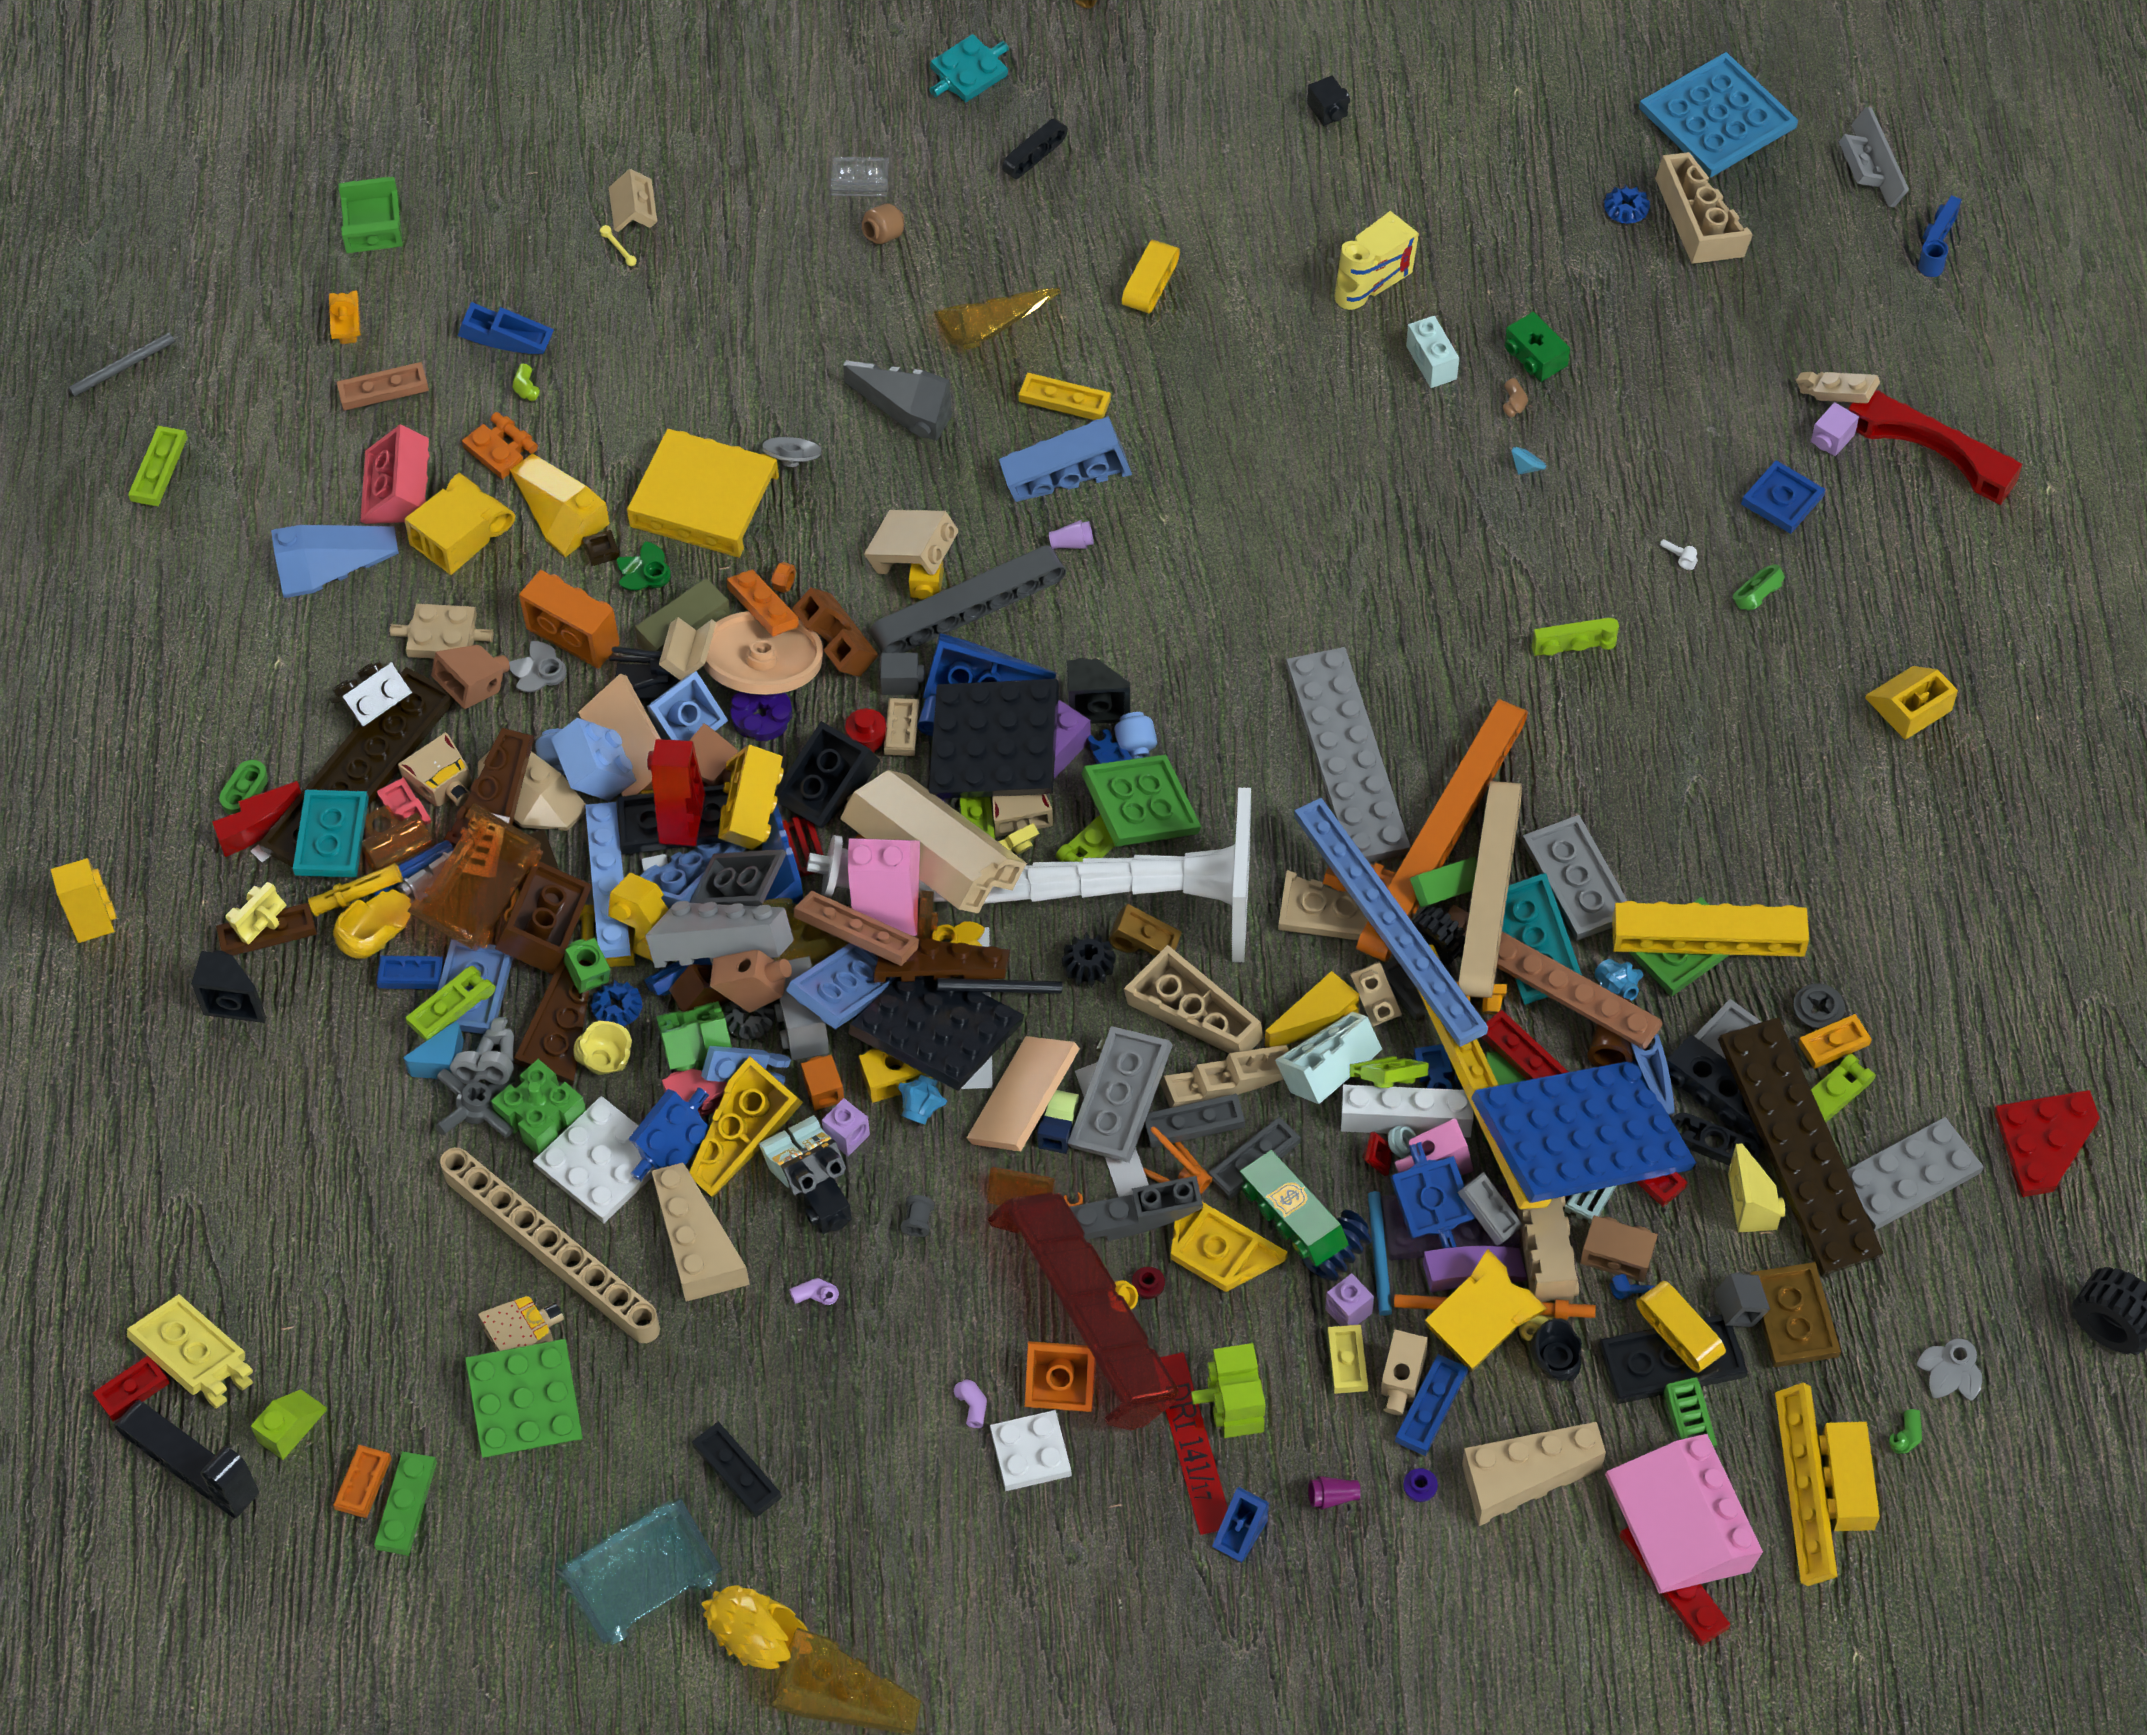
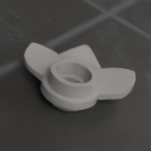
M531 641L530 657L509 662L511 673L517 679H520L516 689L523 692H535L546 685H557L565 679L567 674L566 666L556 657L554 648L540 641Z
M1962 1338L1953 1339L1945 1346H1932L1921 1354L1917 1366L1931 1372L1929 1387L1933 1398L1947 1396L1958 1388L1965 1398L1973 1401L1981 1389L1982 1373L1975 1365L1977 1352L1974 1345L1968 1340ZM1961 1349L1966 1353V1358L1964 1360H1957L1953 1352Z

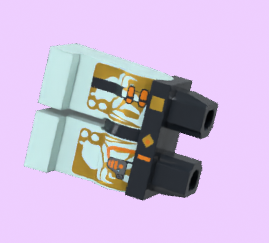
M814 1115L788 1128L794 1144L785 1130L759 1143L769 1170L786 1187L790 1188L794 1195L800 1192L806 1194L815 1189L816 1185L829 1177L835 1179L845 1173L846 1166L836 1141L823 1131Z

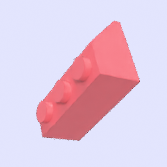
M400 424L365 450L360 522L364 524L405 523L404 519L426 502L429 438Z

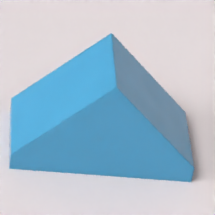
M456 1021L403 1057L411 1077L438 1079L439 1072L444 1068L451 1072L450 1065L456 1054L462 1052L464 1043L460 1025Z

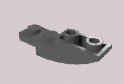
M1197 1176L1132 1188V1195L1068 1207L1075 1242L1107 1236L1108 1241L1144 1233L1175 1222L1202 1209L1203 1203Z

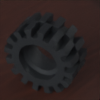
M1426 906L1412 920V923L1428 945L1434 946L1441 963L1443 962L1444 965L1451 964L1464 949L1466 936L1463 934L1465 931L1463 928L1458 927L1459 923L1456 920L1452 921L1450 919V914L1444 915L1442 909L1438 908L1436 910L1434 906Z

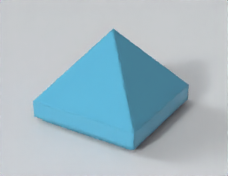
M1513 447L1511 450L1518 475L1546 468V463L1528 450L1519 447Z

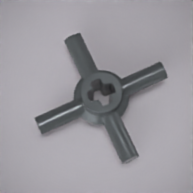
M446 1068L439 1072L437 1078L457 1095V1109L435 1126L441 1135H445L463 1120L470 1124H480L486 1121L504 1138H508L513 1133L514 1128L494 1111L491 1102L509 1084L515 1082L512 1073L505 1084L497 1085L491 1083L487 1086L480 1082H472L465 1086Z

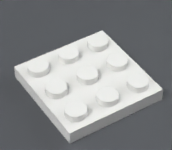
M602 1096L533 1160L536 1169L603 1224L653 1177L652 1170H656V1168L652 1167L641 1182L630 1174L642 1160L638 1149L628 1140L638 1125Z

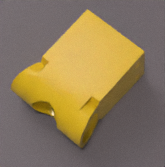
M458 473L451 479L446 490L442 489L404 520L409 544L448 574L452 575L488 544L490 537H497L508 531L513 525L516 515L500 501L483 493L479 486L466 476Z
M1487 1249L1471 1276L1425 1319L1424 1324L1473 1372L1517 1327L1540 1315L1547 1308L1529 1289L1512 1284L1508 1276L1507 1267Z

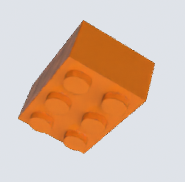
M540 569L519 593L527 630L599 669L613 653L612 647L620 645L613 608L604 601L599 602L593 599L583 589L573 588L566 584L559 576L555 574L550 575Z

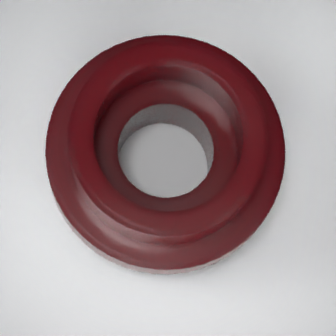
M1143 1267L1134 1273L1132 1285L1136 1288L1138 1296L1144 1299H1153L1163 1292L1165 1278L1160 1270L1154 1267ZM1146 1278L1153 1279L1154 1282L1150 1285H1147L1143 1283V1280Z

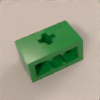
M1534 311L1506 327L1504 346L1511 356H1515L1524 365L1526 371L1534 375L1540 382L1568 366L1570 347Z

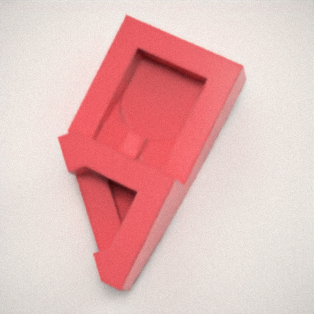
M404 777L377 791L378 798L391 819L425 825L431 823V818L419 798L415 797Z

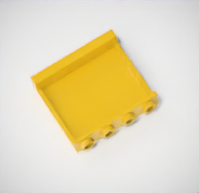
M667 428L627 508L630 527L740 558L744 550L743 536L771 478L777 480L779 477L777 459L767 454H758L744 450L739 446H729L718 443L710 438L704 439L690 435L685 431H675Z

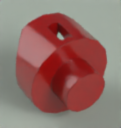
M868 708L858 709L846 719V735L871 749L873 753L885 741L887 727L885 718L880 712Z

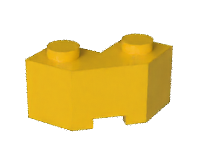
M630 872L610 892L608 916L635 928L633 953L653 961L645 935L669 909L661 899L664 893L656 883Z

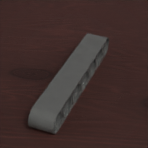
M1042 546L876 621L871 626L869 633L882 653H904L939 637L940 633L946 634L1058 583L1066 575V568L1052 547Z

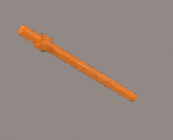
M1395 1294L1394 1308L1436 1310L1448 1297ZM1555 1299V1303L1541 1302L1547 1308V1310L1540 1314L1543 1316H1555V1318L1568 1320V1317L1595 1318L1596 1305L1570 1304L1569 1300Z

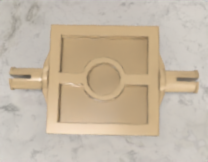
M416 604L413 619L409 625L391 624L390 627L391 637H408L406 646L407 657L434 659L435 652L472 646L475 641L493 642L494 632L493 629L475 628L476 607Z

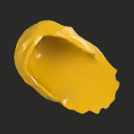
M391 889L388 892L381 891L366 903L362 900L354 901L344 912L340 913L333 930V936L340 951L352 958L364 959L384 949L386 943L393 939L407 925L411 916L410 911L413 907V904L410 903L411 899L405 893H399L397 890Z

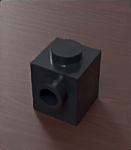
M1333 75L1308 85L1307 104L1323 126L1340 121L1348 116L1349 93L1345 88H1341Z
M829 1177L818 1183L812 1191L806 1194L803 1193L804 1203L807 1207L804 1209L805 1215L812 1226L818 1225L823 1235L829 1231L842 1229L852 1220L850 1204L834 1178Z

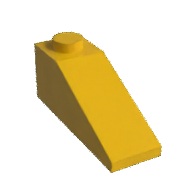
M1331 971L1265 1030V1047L1282 1046L1310 1038L1349 1013H1358L1360 994Z

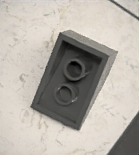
M784 849L713 854L690 903L704 904L714 902L722 905L737 903L744 906L762 905L787 853Z

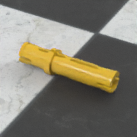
M393 863L343 885L338 883L333 886V889L308 898V902L313 914L317 917L340 906L342 908L348 907L352 901L396 883L403 882V876L398 865Z

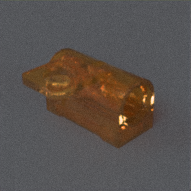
M384 805L366 815L365 828L371 837L362 841V850L374 872L393 863L397 864L432 845L433 838L418 813L407 817L401 823L398 822L388 805ZM380 816L388 818L391 822L390 829L382 833L377 832L373 828L374 819Z

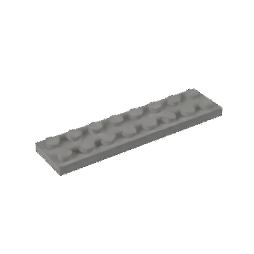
M1342 647L1286 659V667L1333 814L1368 862L1408 854L1411 846L1346 648Z

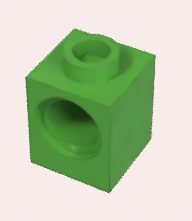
M595 937L587 941L584 939L577 940L565 949L564 964L579 994L609 983L611 969ZM589 960L593 965L582 966L579 964V961Z

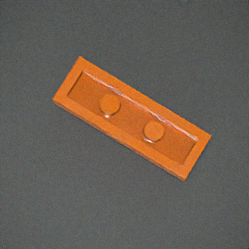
M753 569L727 578V589L772 637L799 627L798 616Z

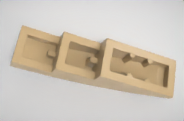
M1287 1045L1229 1053L1224 1061L1197 1064L1193 1072L1163 1076L1160 1084L1170 1108L1232 1094L1239 1095L1283 1080L1284 1078L1275 1060L1289 1050Z

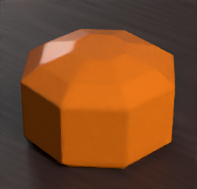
M782 562L776 566L771 579L773 590L782 593L790 591L796 575L794 565Z

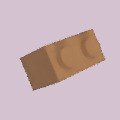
M1594 1215L1585 1241L1580 1264L1616 1275L1625 1274L1627 1278L1644 1283L1658 1234L1652 1233L1649 1229L1642 1226L1632 1227L1619 1223L1611 1217H1598Z

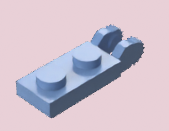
M709 1046L701 1077L706 1081L728 1082L749 1056L765 1069L767 1064L774 1067L787 1068L790 1065L791 1059L782 1054L767 1053L765 1050ZM769 1072L784 1085L785 1076L776 1072Z

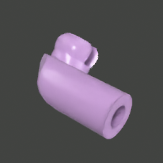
M819 1278L789 1289L795 1304L811 1298L822 1304L831 1305L837 1301L839 1296L836 1286Z
M967 1379L955 1385L954 1395L961 1401L965 1400L969 1405L966 1424L972 1428H982L987 1398L975 1382Z

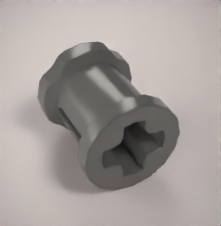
M910 1195L906 1198L905 1204L908 1209L906 1219L901 1224V1231L909 1236L926 1237L930 1231L928 1226L929 1215L934 1210L935 1202L926 1196Z

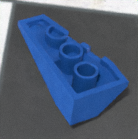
M940 633L931 661L923 698L936 696L937 684L1055 679L1057 673L970 641Z

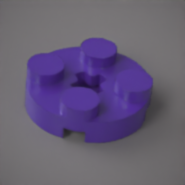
M745 692L736 693L732 697L731 707L733 726L740 735L755 737L756 741L775 739L786 731L787 724L792 719L791 701L785 692L767 695ZM758 709H767L766 716L754 715Z

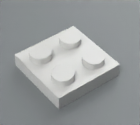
M1056 1410L990 1425L1005 1491L1072 1476Z

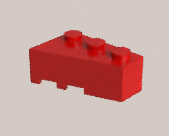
M656 739L654 750L648 753L647 767L652 773L659 844L696 846L706 794L693 741Z

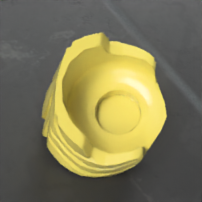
M595 1021L576 1039L574 1058L597 1075L623 1071L630 1057L632 1044L630 1033L622 1025L609 1021Z

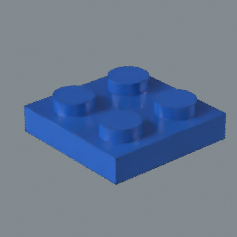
M1775 460L1743 496L1741 505L1791 534L1824 497L1826 489Z

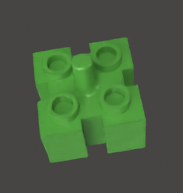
M719 1001L694 1007V1010L685 1012L680 1010L656 1016L670 1070L676 1068L677 1071H685L695 1067L697 1070L702 1071L709 1046L732 1047L726 1020Z
M537 1059L519 1075L521 1084L517 1088L509 1084L491 1102L494 1111L514 1128L513 1134L520 1130L523 1143L539 1156L558 1137L557 1132L562 1128L567 1129L586 1111L583 1097L566 1082L559 1086L556 1073Z

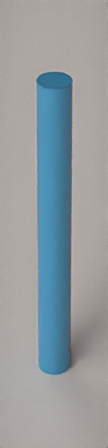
M1373 1191L1368 1193L1378 1310L1379 1315L1388 1316L1392 1314L1381 1193Z

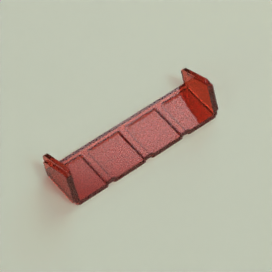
M1050 1192L1010 1198L993 1211V1214L987 1219L990 1226L1022 1234L1119 1398L1121 1404L1104 1418L1107 1425L1127 1430L1143 1428L1175 1403V1398L1179 1392L1178 1387L1157 1352L1149 1347L1147 1343L1148 1337L1124 1297L1116 1292L1115 1282L1092 1244L1086 1242L1083 1237L1085 1232L1064 1197L1059 1193L1053 1194Z

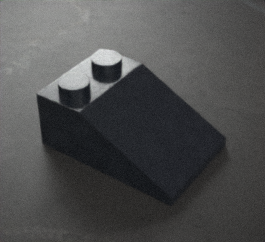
M820 721L776 789L774 795L777 796V803L822 829L848 802L846 800L848 796L866 784L880 759L871 749Z

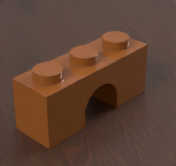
M810 587L792 608L808 630L818 633L829 643L823 651L839 671L860 677L879 656L831 593Z

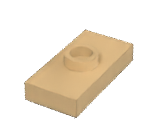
M889 698L884 755L915 756L920 707L919 699Z

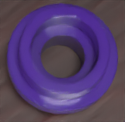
M1423 1468L1411 1470L1405 1476L1403 1483L1406 1495L1416 1502H1425L1433 1498L1438 1487L1435 1475ZM1423 1480L1427 1485L1420 1488L1415 1485V1482Z

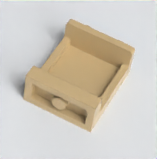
M889 510L864 555L877 574H888L893 563L921 564L928 574L934 575L957 536L958 528L946 511Z

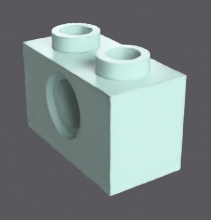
M1435 315L1408 324L1406 347L1430 388L1456 380L1459 356Z

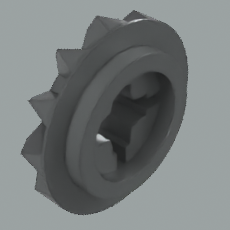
M1820 983L1809 984L1801 988L1795 995L1793 1002L1794 1016H1798L1802 1026L1807 1024L1814 1031L1841 1020L1845 1012V1003L1840 993L1834 988ZM1826 1001L1824 1012L1812 1013L1813 1004L1818 1006Z
M734 1002L725 1006L724 1017L727 1029L731 1034L741 1039H755L763 1036L771 1029L775 1020V1012L771 1003L755 1010L754 1014L756 1017L750 1016L745 1024L742 1012L747 1013L746 1010Z

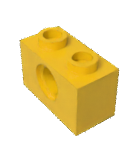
M877 1048L859 1055L861 1073L872 1103L901 1095L898 1088L899 1084L918 1080L920 1075L933 1079ZM894 1065L901 1066V1068L897 1070L889 1069L891 1066Z

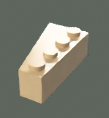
M679 1163L652 1170L658 1201L685 1301L750 1285L747 1267L685 1164Z
M1597 1422L1464 1448L1462 1467L1478 1525L1481 1526L1490 1522L1491 1518L1499 1514H1507L1531 1499L1537 1500L1561 1485L1564 1487L1601 1470L1606 1451Z

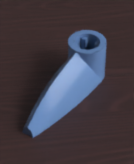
M1656 1034L1654 1036L1651 1049L1647 1051L1631 1043L1632 1053L1637 1059L1650 1090L1655 1093L1657 1100L1662 1103L1668 1115L1674 1114L1671 1079L1659 1035Z

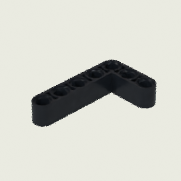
M136 1400L114 1424L115 1429L125 1439L234 1519H237L259 1494L258 1487L246 1462L234 1450L223 1446L216 1455L141 1400Z

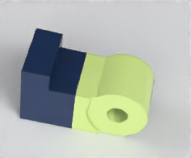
M1056 1090L1047 1105L1043 1122L1040 1123L1037 1133L1039 1149L1067 1154L1068 1140L1075 1124L1079 1094ZM1049 1139L1058 1140L1062 1142L1053 1143Z

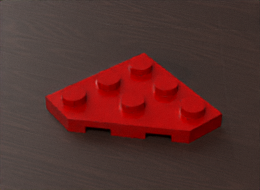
M2090 1090L1997 1105L1995 1107L1994 1114L2022 1197L2054 1192L2067 1169L2082 1149L2085 1141L2095 1129L2100 1117Z

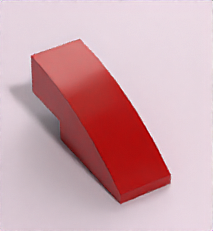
M298 781L238 801L241 812L212 821L225 857L244 850L265 837L300 795L301 790Z

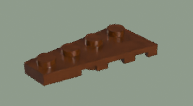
M564 956L514 1057V1064L528 1068L539 1059L556 1073L558 1081L566 1082L568 1085L573 1086L577 1061L574 1058V1044L583 1032L590 990L579 994L564 964ZM584 960L579 961V964H581L582 966L593 965L592 963H589Z

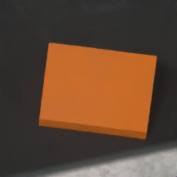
M1028 1341L1025 1407L1092 1412L1096 1373V1346Z

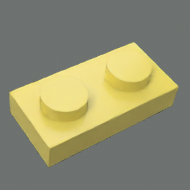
M1361 1325L1328 1327L1327 1335L1334 1394L1368 1391Z

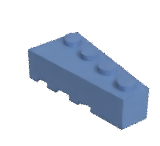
M1109 416L1096 419L1087 425L1074 430H1068L1059 436L1046 441H1040L1031 447L1012 452L999 459L1007 486L1015 502L1052 494L1054 488L1057 487L1068 488V490L1078 488L1079 483L1082 481L1095 479L1096 483L1108 481V475L1121 473L1122 477L1132 475L1123 447Z

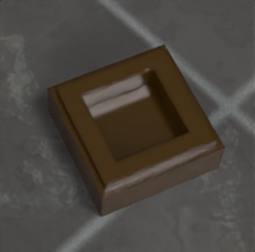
M611 530L583 537V543L591 566L613 561L620 557Z

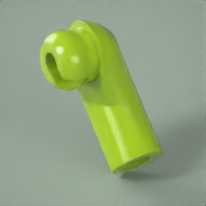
M520 364L513 381V390L521 398L535 401L540 390L538 387L533 386V383L529 380L532 368L527 364Z

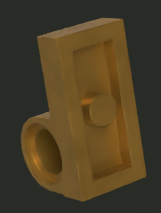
M1127 903L1119 911L1108 941H1110L1112 947L1122 952L1132 953L1141 948L1157 956L1167 945L1176 950L1182 932Z

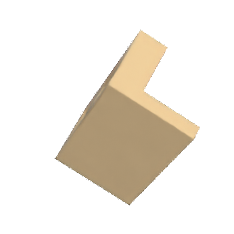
M632 169L627 170L609 186L613 226L617 232L622 230L632 220L649 228L657 223L652 179Z
M679 617L673 620L669 626L659 665L679 680L684 679L705 665L716 622L711 619L701 628L695 630Z

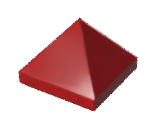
M1371 1132L1362 1158L1382 1175L1387 1176L1393 1152L1390 1150L1385 1139L1376 1132Z

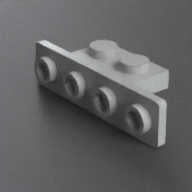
M1865 107L1852 123L1856 136L1844 134L1839 144L1857 184L1880 187L1888 207L1894 208L1905 196L1909 188L1873 109Z

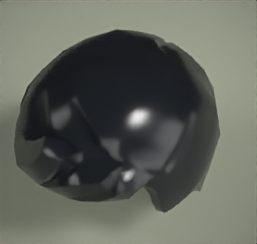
M1553 1318L1546 1321L1537 1329L1530 1341V1354L1539 1368L1549 1373L1558 1381H1573L1577 1377L1581 1369V1339L1574 1332L1568 1321L1561 1318Z

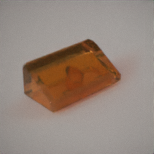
M991 1167L987 1194L988 1203L1044 1214L1051 1213L1056 1194L1054 1178Z

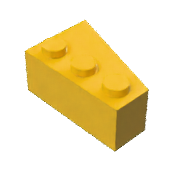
M749 744L726 762V769L731 771L730 783L725 782L723 792L729 795L727 804L721 808L719 839L751 850L767 841L771 831V825L768 824L769 817L777 804V796L774 794L776 786L781 782L784 768L781 767L783 756Z

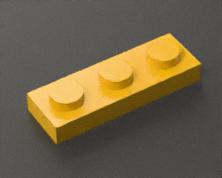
M1027 373L1019 392V402L1092 420L1104 418L1111 401L1110 392L1032 373Z

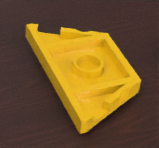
M1202 1202V1209L1174 1223L1170 1259L1225 1292L1283 1263L1288 1257L1286 1250Z

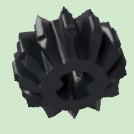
M1087 932L1084 935V939L1080 940L1074 936L1072 945H1065L1062 958V966L1066 969L1068 979L1075 978L1078 986L1086 981L1091 988L1095 980L1104 984L1106 975H1112L1114 972V963L1116 962V955L1112 951L1110 941L1102 942L1100 934L1091 939Z

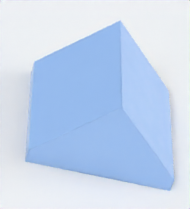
M697 671L686 676L647 706L652 724L660 738L665 740L689 741L704 723L716 731L728 721Z

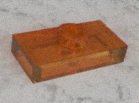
M921 890L916 936L918 939H930V931H937L938 912L933 911L934 891Z

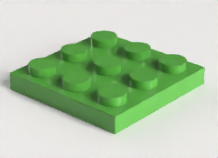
M1166 754L1084 766L1081 775L1116 847L1199 833L1201 829L1200 822Z
M566 1339L465 1357L482 1458L583 1439Z

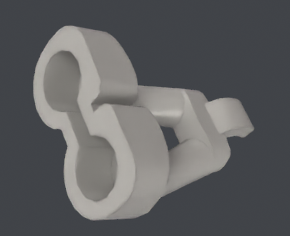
M506 1017L493 1019L491 1029L485 1031L476 1051H464L456 1054L450 1065V1070L462 1083L479 1082L480 1079H486L497 1085L507 1083L514 1069L512 1063L514 1034L512 1029L505 1028L508 1023ZM495 1044H500L501 1052L491 1050Z

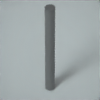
M170 332L69 386L70 393L75 397L173 344L175 342Z

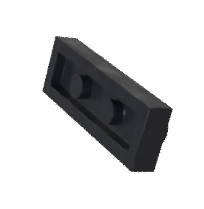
M719 1421L692 1441L694 1449L755 1519L782 1498L778 1488Z

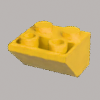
M1912 666L1868 693L1865 699L1906 740L1951 712L1958 690L1938 669Z

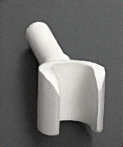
M1665 539L1661 541L1660 546L1680 556L1678 563L1682 568L1686 570L1694 569L1698 560L1696 558L1697 550L1693 546H1686L1683 549Z

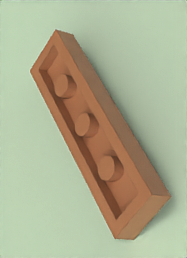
M812 890L794 908V918L900 966L918 949V938Z

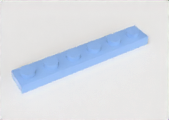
M616 802L585 805L597 943L605 958L631 956L628 925L608 916L610 892L624 879Z

